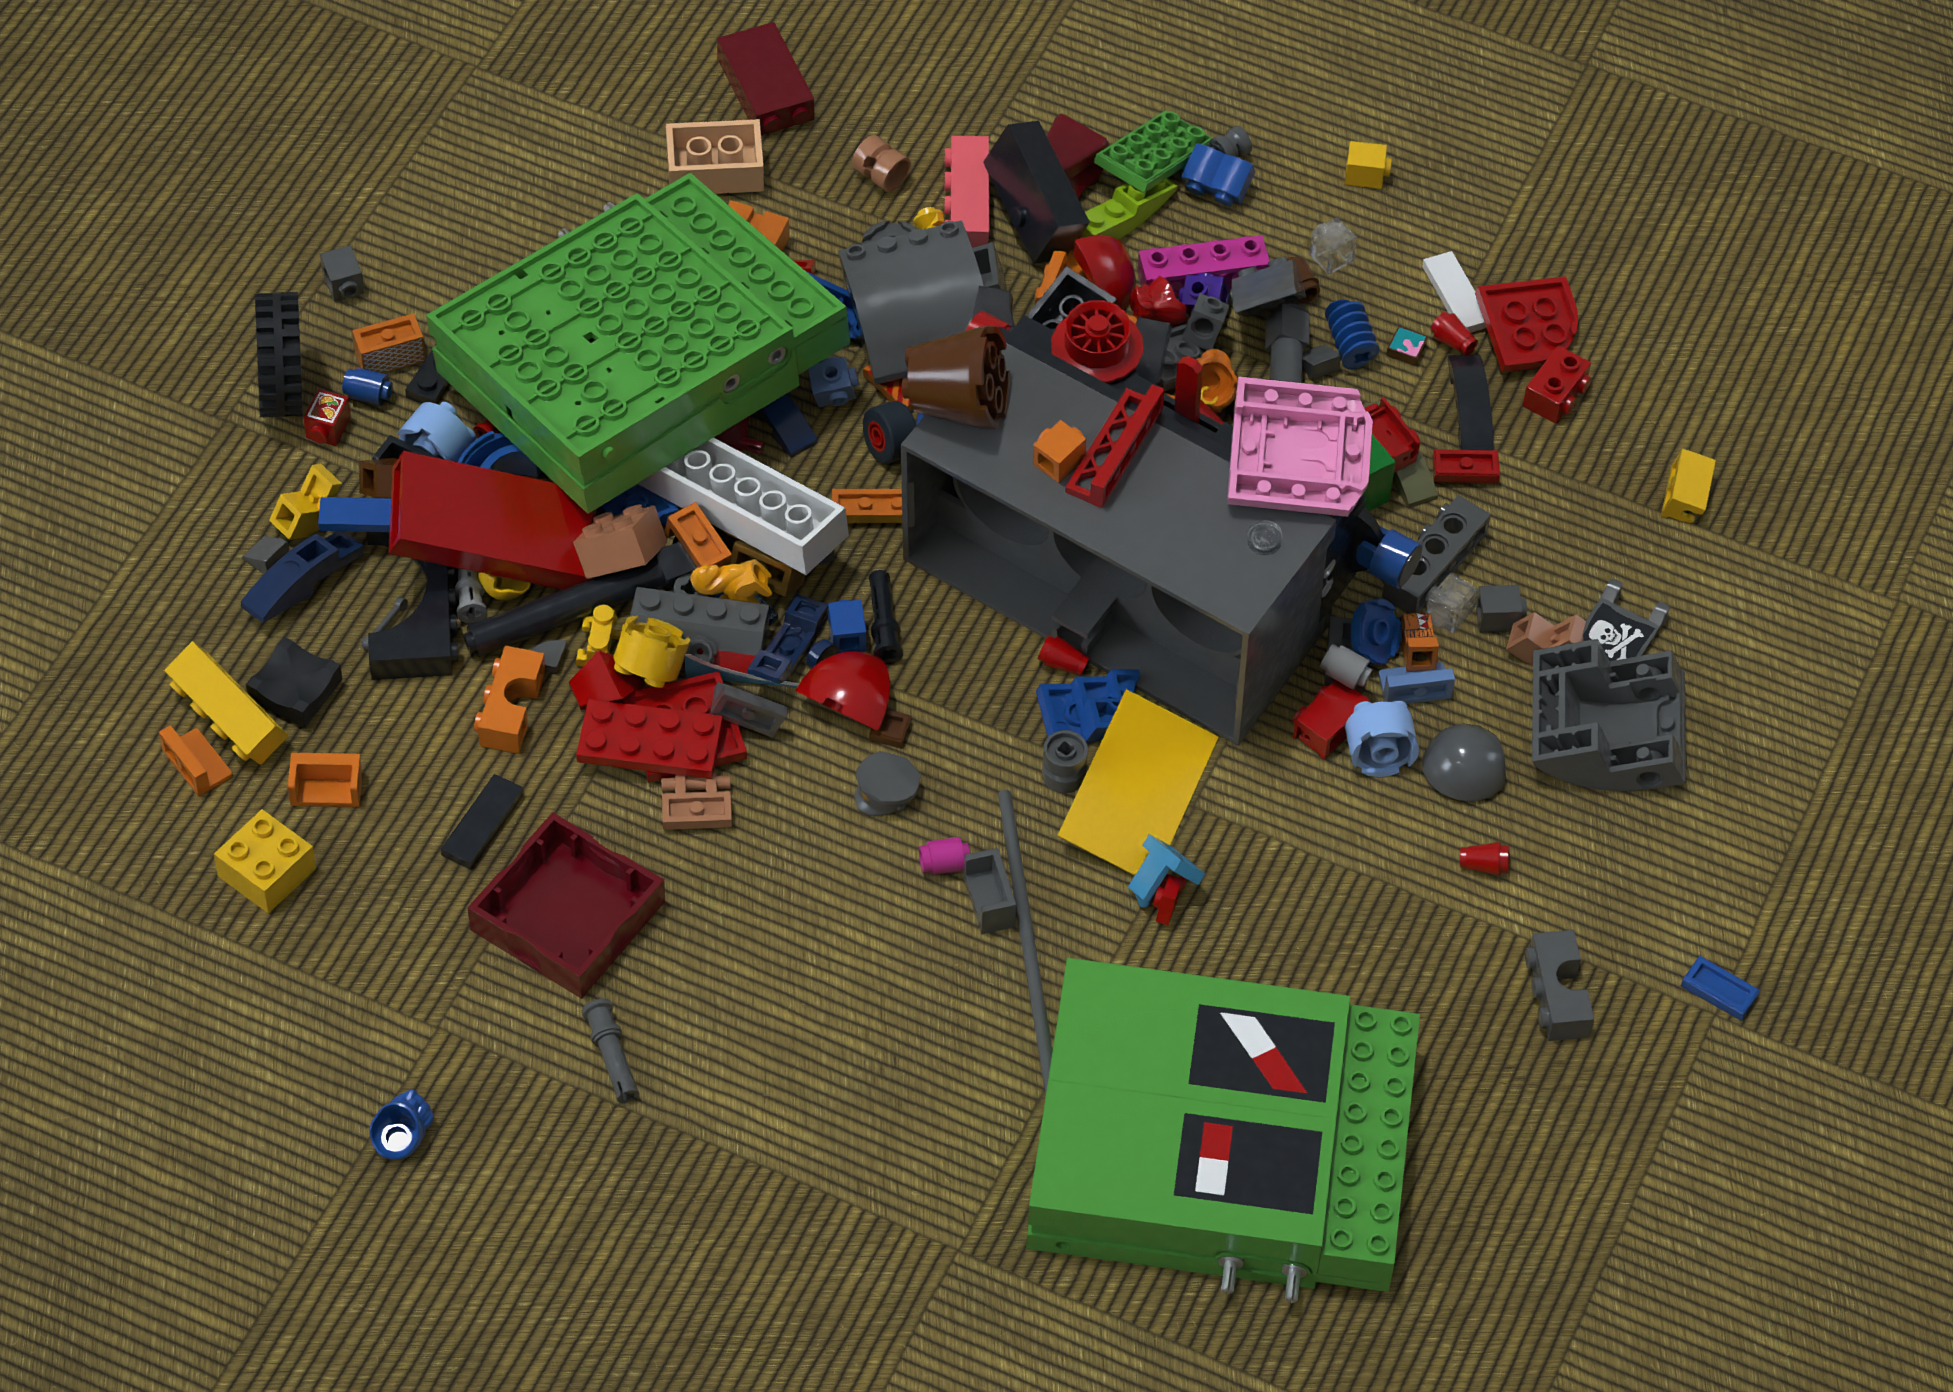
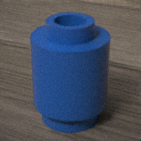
M358 367L355 370H347L342 385L343 394L349 395L350 399L381 406L385 400L389 401L393 390V383L389 381L388 374Z

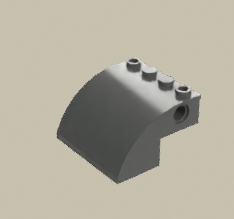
M962 220L956 222L947 221L940 226L928 229H915L908 234L883 237L878 241L863 245L853 244L847 249L838 251L844 283L857 317L862 348L875 385L908 377V367L905 362V350L908 346H915L963 332L971 321L979 286H984Z
M1598 639L1533 650L1532 762L1534 766L1559 780L1598 790L1640 791L1686 784L1685 672L1681 670L1672 650L1609 661Z

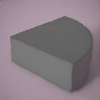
M550 640L531 649V651L544 653L546 672L558 673L567 650V641Z

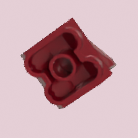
M1059 114L1054 119L1047 138L1080 201L1082 191L1087 186L1096 184L1100 179V173L1104 169L1095 164L1094 161L1096 154L1107 148L1109 142L1102 135L1067 115Z

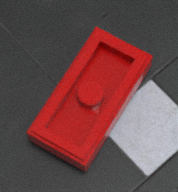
M1433 449L1434 482L1499 483L1498 450Z

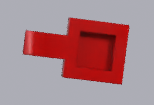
M1166 874L1157 889L1153 906L1159 908L1155 922L1169 926L1178 896L1185 888L1186 878Z

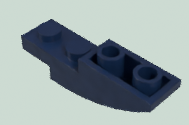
M337 531L325 539L317 533L312 535L278 560L255 583L242 599L241 608L260 622L265 623L313 595L316 582L363 556V545L344 531Z

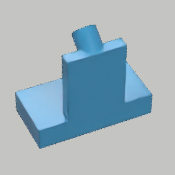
M1149 834L1142 846L1150 853L1128 885V888L1135 893L1138 905L1140 907H1147L1152 904V896L1170 869L1197 885L1200 884L1206 873L1174 847Z

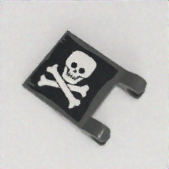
M1613 578L1608 582L1601 598L1586 620L1583 641L1598 639L1609 661L1642 656L1659 629L1667 621L1670 606L1663 602H1658L1648 620L1615 604L1621 596L1620 589L1623 583Z

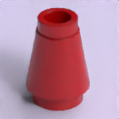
M1442 312L1431 325L1430 330L1434 333L1436 340L1462 352L1466 356L1471 354L1478 345V340L1474 338L1454 313Z
M1048 635L1037 659L1044 662L1043 666L1073 674L1076 673L1081 676L1090 658L1058 635L1056 638Z
M1501 842L1460 848V868L1498 876L1501 873H1509V845H1501Z

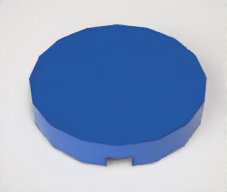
M1367 599L1363 601L1354 612L1352 618L1350 638L1355 653L1370 660L1369 664L1384 665L1388 663L1387 660L1389 657L1395 656L1401 642L1402 625L1400 618L1395 617L1393 611L1397 610L1386 599Z

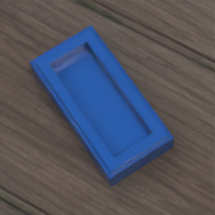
M1701 956L1697 958L1681 982V987L1742 1021L1760 993V990Z

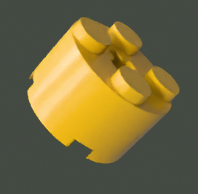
M630 616L625 621L613 656L615 660L614 669L622 674H636L644 677V681L647 684L659 688L664 687L665 682L677 680L690 638H681L683 631L664 621L648 617L647 623L637 622L639 616Z

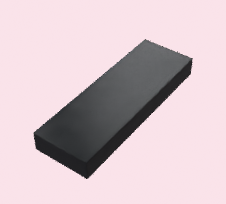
M494 774L442 846L441 856L471 870L523 797L524 787Z

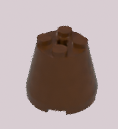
M981 326L915 346H908L905 350L908 378H904L902 381V395L904 399H910L913 411L980 429H999L998 419L1006 418L1010 398V370H1006L1005 357L1001 351L1006 350L1007 344L1001 329L997 326Z

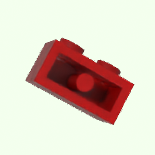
M1558 345L1526 386L1522 407L1556 424L1563 413L1568 415L1576 402V396L1579 393L1584 394L1592 380V377L1589 376L1591 362Z

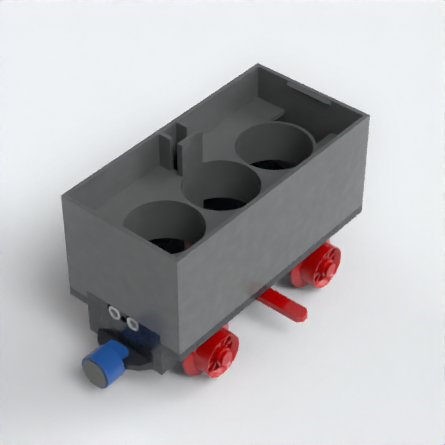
M1090 300L1077 305L1055 329H1050L1026 315L1022 317L1016 326H1012L986 311L978 312L971 319L965 331L981 326H997L1001 329L1006 340V350H1001L1005 357L1006 370H1010V398L1006 418L998 419L999 429H980L925 415L901 444L903 560L1045 639L1048 635L1054 638L1058 635L1089 657L1088 662L1106 673H1109L1111 669H1139L1140 677L1136 682L1135 689L1238 746L1328 628L1333 604L1357 572L1369 569L1370 574L1399 589L1410 579L1422 555V544L1392 529L1389 531L1378 525L1377 520L1366 509V497L1363 495L1348 517L1227 504L1233 426L1226 422L1220 424L1200 413L1203 367L1198 360L1190 356L1182 357L1177 363L1175 399L1164 394L1162 412L1103 508L1065 493L1066 485L1077 467L1062 481L1057 483L1034 466L1033 444L1037 442L1040 434L1046 428H1052L1058 421L1062 420L1070 427H1076L1083 433L1086 438L1087 453L1126 388L1145 395L1153 384L1137 374L1136 368L1143 356V337L1138 327L1118 305L1104 300ZM1129 401L1125 408L1127 416H1133L1139 405ZM1125 427L1114 429L1110 432L1112 441L1118 440ZM1110 451L1095 456L1094 459L1097 466H1101ZM1095 476L1082 479L1078 486L1090 490L1091 482ZM1270 528L1278 533L1281 544L1278 550L1272 554H1258L1248 544L1249 535L1255 529ZM1256 532L1253 534L1251 538V544L1256 550L1260 552H1270L1276 548L1273 547L1270 550L1258 549L1253 543L1254 536L1258 533ZM1260 539L1261 544H1268L1264 539Z

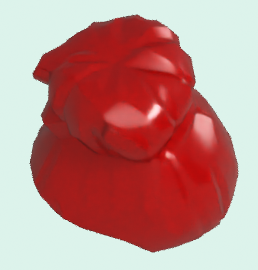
M1160 275L1150 285L1136 286L1130 294L1129 304L1133 315L1137 319L1140 317L1170 323L1172 327L1184 324L1189 318L1186 314L1185 304L1176 299L1171 284Z

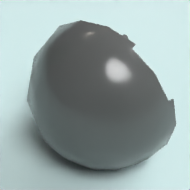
M1465 723L1443 729L1430 740L1422 757V771L1429 784L1443 795L1464 801L1486 799L1492 797L1504 787L1505 760L1503 749L1497 736L1482 726Z

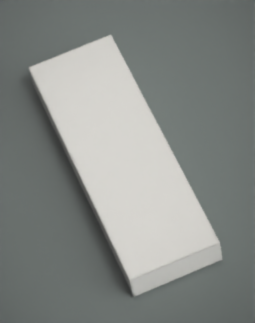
M1453 252L1423 259L1422 267L1448 313L1456 314L1470 332L1485 329L1486 325L1475 296V291Z

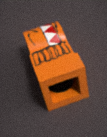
M1403 613L1401 617V644L1406 671L1436 670L1439 645L1437 637H1434L1430 613ZM1414 652H1421L1426 654L1428 659L1415 661L1412 659V655Z

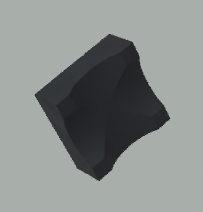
M283 637L265 666L246 683L247 693L260 706L305 728L343 680L341 664L331 659L317 657L298 646L294 641Z

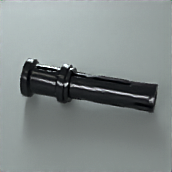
M875 570L868 577L874 613V623L870 630L876 644L873 655L882 659L885 664H891L899 661L904 654L898 640L901 629L899 623L894 618L890 574L886 573L885 570Z

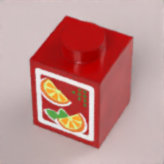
M318 389L303 418L306 438L316 443L337 446L351 419L349 397Z

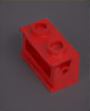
M1384 396L1381 397L1379 406L1377 403L1365 407V411L1369 412L1373 420L1372 434L1396 461L1394 472L1416 462L1421 443L1419 436L1405 424L1398 409L1395 406H1391Z
M1336 680L1329 686L1324 685L1317 692L1314 701L1308 707L1302 706L1295 714L1293 719L1295 723L1293 738L1296 739L1299 736L1304 744L1317 752L1319 757L1325 760L1347 738L1345 725L1348 718L1354 713V707L1360 702H1369V699L1357 690H1352Z

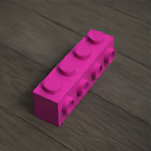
M1262 235L1244 236L1236 239L1213 240L1205 243L1182 244L1173 247L1151 248L1139 251L1137 273L1141 286L1143 284L1150 285L1160 275L1171 284L1175 296H1179L1180 288L1185 287L1186 275L1197 276L1199 273H1209L1214 276L1224 277L1229 288L1232 289V279L1239 277V271L1256 266L1257 271L1268 268L1270 260Z

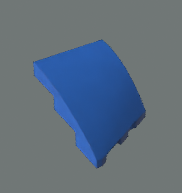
M1111 669L1107 676L1075 677L1071 684H1040L1036 694L1047 736L1049 737L1057 731L1070 730L1080 734L1087 744L1102 740L1125 690L1127 689L1134 693L1136 682L1140 677L1139 669Z

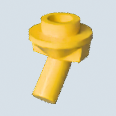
M934 207L923 208L913 219L914 225L917 229L940 226L944 223L943 211Z

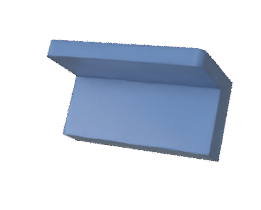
M1442 662L1437 663L1436 670L1406 671L1405 667L1381 669L1378 673L1385 702L1403 701L1409 704L1452 698L1455 682L1452 668L1445 669Z

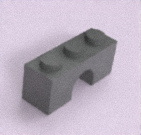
M1574 930L1533 933L1530 947L1525 948L1526 966L1528 969L1532 968L1534 974L1531 980L1532 994L1534 998H1539L1541 1006L1538 1008V1021L1540 1028H1546L1548 1041L1588 1038L1594 1023L1588 989L1570 990L1559 983V980L1576 978L1581 958Z

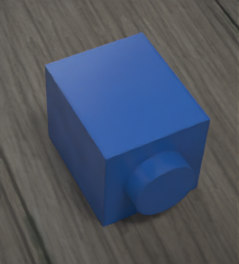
M840 600L828 603L830 639L838 647V654L851 651L866 652V627L862 601Z

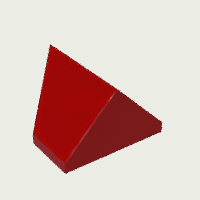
M599 650L569 681V687L580 710L586 709L588 699L601 701L619 700L634 691L644 689V685L638 675H626L614 669V655Z

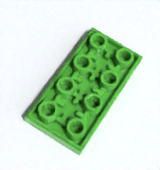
M1165 110L1097 153L1094 163L1145 193L1185 167L1196 143L1209 147V141L1212 137L1205 134L1202 128L1192 126L1180 119L1178 114Z

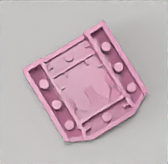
M1238 377L1227 504L1348 517L1367 489L1369 482L1373 420L1369 412L1365 411L1358 389Z

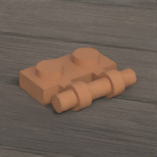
M713 773L712 779L699 777L685 778L683 775H675V778H661L662 792L675 791V793L662 794L663 830L732 827L731 792H717V790L730 789V776H716V773ZM706 790V792L686 793V791Z

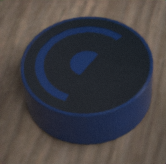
M827 639L818 641L807 655V666L812 669L824 659L838 654V647Z

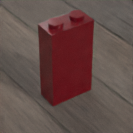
M775 22L717 38V59L748 120L760 119L761 135L814 120V97Z

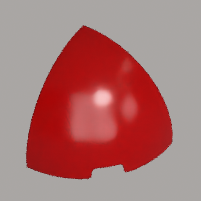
M1094 235L1075 240L1074 258L1088 277V280L1115 297L1119 307L1125 310L1129 304L1130 294L1135 288V272L1131 257L1124 244L1114 237L1105 235Z
M857 651L843 652L830 656L815 665L804 676L795 691L878 731L889 699V671L884 661L877 656Z

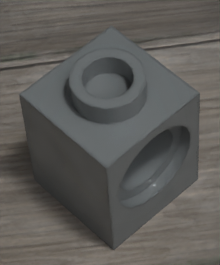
M351 245L320 253L322 274L334 302L364 293L362 271Z
M1200 293L1181 340L1206 350L1212 349L1223 325L1229 305L1221 302L1218 298L1208 297Z

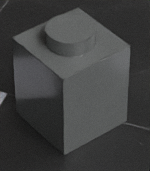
M1519 585L1479 586L1475 605L1479 632L1511 631L1513 623L1527 616L1526 598L1520 597Z

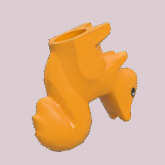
M756 559L741 564L725 565L720 568L717 565H703L696 568L690 577V581L698 593L716 595L724 592L719 597L721 599L759 604L755 597L758 593L765 597L772 595V591L768 587V581L772 578L771 573Z

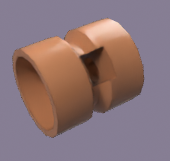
M871 135L856 149L852 158V167L866 178H871L872 182L885 192H892L906 179L911 168V161L897 149H892L890 144L879 136Z

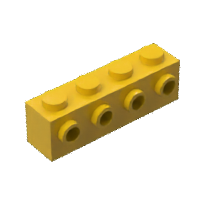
M192 641L164 670L173 679L169 685L183 698L188 695L193 700L190 706L202 718L205 719L209 716L214 721L210 727L224 740L229 737L235 743L231 747L232 750L244 761L251 758L262 765L289 736L217 661L195 642Z

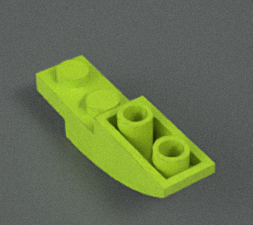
M1166 178L1145 193L1128 183L1116 188L1112 199L1085 212L1090 223L1080 237L1105 235L1118 240L1153 215L1176 192L1178 186Z

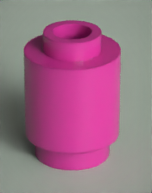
M960 837L927 841L926 845L919 846V860L922 873L930 872L931 875L964 871V856L970 854L968 843H962Z

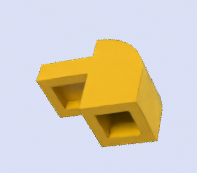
M322 464L312 465L300 491L280 495L269 521L289 540L311 536L319 530L318 519L321 497H336L342 483Z

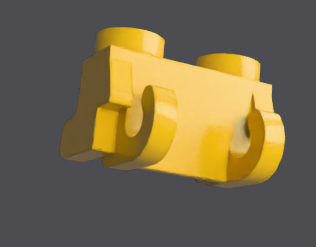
M599 605L595 607L592 617H584L582 630L585 632L590 631V636L588 638L587 654L584 649H578L576 657L577 666L583 667L598 650L610 654L612 639H620L624 624L621 631L613 628L614 625H617L618 617L615 610H612L610 606Z

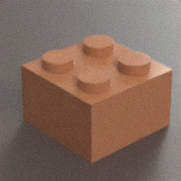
M639 504L626 508L622 514L613 516L612 512H606L594 517V522L582 529L583 533L573 543L586 579L646 565L668 541L655 505L642 508V505Z

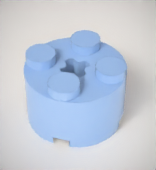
M431 402L422 403L397 433V435H400V440L438 458L458 462L466 448L476 440L474 431L465 426L456 416V409L447 402H441L440 405Z
M1364 701L1354 707V713L1346 722L1345 731L1352 764L1355 768L1357 765L1361 768L1362 773L1368 776L1385 777L1399 773V767L1407 762L1408 766H1411L1416 761L1419 755V746L1412 715L1405 702L1371 703Z

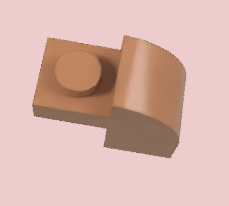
M1533 612L1513 623L1506 650L1523 662L1533 665V650L1583 642V631L1586 621L1576 614L1554 626L1536 612Z

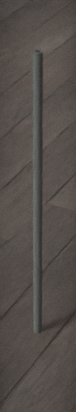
M1002 790L998 793L1046 1096L1053 1050L1011 791Z

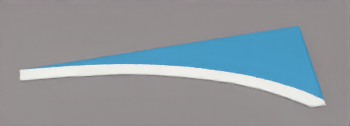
M685 654L686 678L719 671L722 681L798 687L799 683L788 681L777 684L750 674L711 664L691 654Z

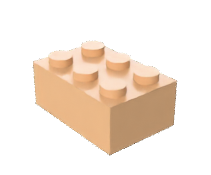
M760 119L666 124L669 184L688 173H692L715 194L764 191Z

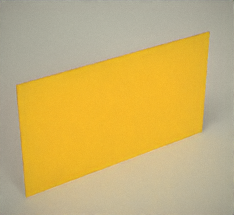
M1126 689L1057 836L1135 876L1150 853L1142 846L1149 834L1168 845L1171 844L1219 737Z

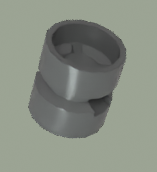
M1061 730L1051 734L1044 743L1042 779L1045 785L1055 792L1070 793L1076 791L1083 782L1086 775L1088 745L1080 734L1070 730Z

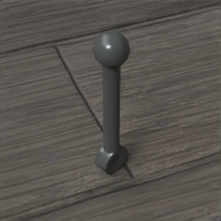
M398 597L394 608L373 633L383 631L399 611L406 609L408 600ZM368 637L363 638L361 641L362 647L366 650H369Z

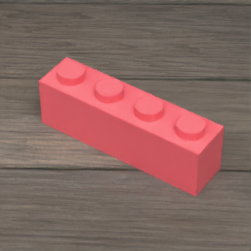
M951 136V148H945L944 167H951L950 172H945L944 191H950V196L944 197V215H950V220H944V222L962 220L971 246L974 248L988 244L989 173L983 163L989 154V136Z

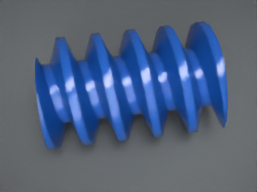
M1345 299L1330 303L1324 314L1332 337L1335 340L1336 348L1341 356L1343 367L1347 370L1361 368L1375 358L1380 351L1379 345L1376 343L1375 334L1372 333V326L1368 323L1369 318L1365 313V307L1360 302H1350Z

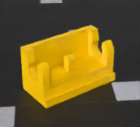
M1682 448L1670 469L1661 512L1662 517H1671L1682 522L1694 523L1695 516L1683 511H1691L1694 514L1703 515L1707 506L1716 460Z

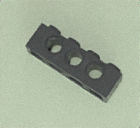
M1459 495L1450 505L1445 503L1438 512L1436 521L1432 525L1427 524L1418 537L1417 542L1422 544V555L1414 573L1406 584L1399 589L1381 580L1384 584L1382 598L1406 613H1419L1487 535L1491 514Z

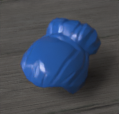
M413 1089L396 1096L391 1103L384 1105L375 1115L369 1128V1135L374 1149L383 1158L390 1160H402L413 1154L424 1139L425 1129L430 1127L433 1122L434 1114L430 1105Z

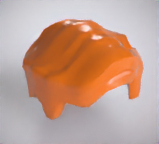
M1209 349L1202 354V357L1196 359L1203 367L1202 388L1205 386L1210 387L1202 395L1206 401H1212L1218 396L1217 401L1210 409L1215 414H1221L1222 410L1227 408L1236 398L1238 377L1235 375L1231 361L1226 353L1219 349Z

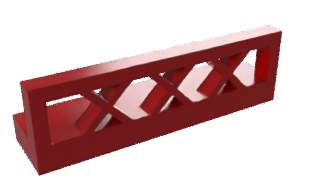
M1152 384L1145 395L1126 388L1066 485L1065 493L1103 508L1162 412L1164 402L1163 388ZM1129 401L1139 405L1133 416L1130 417L1127 416L1125 411ZM1125 427L1118 440L1112 441L1110 432L1114 429ZM1110 451L1101 466H1097L1094 459L1095 456ZM1095 476L1091 482L1090 490L1078 486L1082 479Z

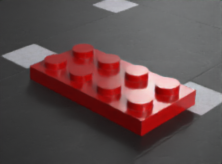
M588 699L576 760L579 763L712 779L723 725V716Z

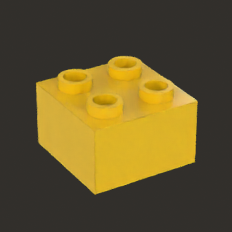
M263 809L214 853L218 877L268 914L316 870L313 846Z

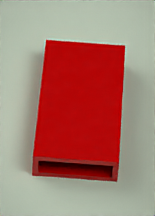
M403 451L392 469L389 554L564 590L592 579H586L573 542L583 533L582 529L593 523L596 509L590 513L585 512L556 483Z

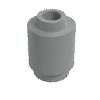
M1332 644L1320 665V668L1326 671L1325 675L1352 690L1357 685L1363 687L1372 672V669L1367 667L1370 660L1343 645L1339 648Z

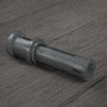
M605 998L593 1000L587 1003L581 1010L583 1018L588 1020L592 1030L590 1035L591 1041L600 1048L617 1101L620 1103L630 1102L633 1100L630 1093H632L634 1098H637L639 1091L634 1083L620 1043L622 1030L618 1024H615L611 1012L613 1010L612 1002Z

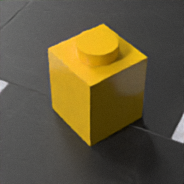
M1350 141L1345 185L1382 189L1383 176L1390 177L1392 158H1386L1387 145Z

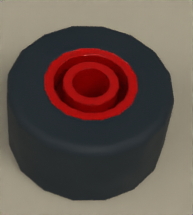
M891 401L869 408L863 418V434L870 453L882 464L901 460V444L917 426L912 413L900 401Z

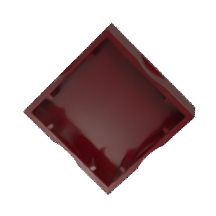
M552 812L524 843L514 861L499 872L468 906L469 927L472 932L582 999L665 903L664 879L625 855L605 848L592 835Z

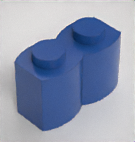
M1196 143L1181 177L1184 184L1187 185L1186 189L1197 195H1203L1204 192L1213 194L1217 202L1231 206L1232 203L1241 205L1256 171L1253 164L1243 159Z

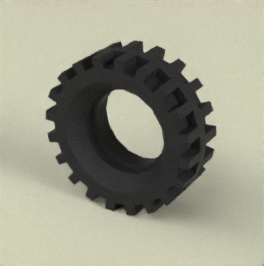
M298 292L255 293L260 417L303 416Z

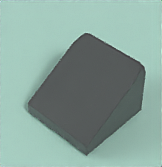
M1324 344L1303 352L1302 367L1309 378L1313 380L1338 371L1341 356L1338 352Z
M264 536L242 558L265 574L278 560L289 552L288 542L283 539Z

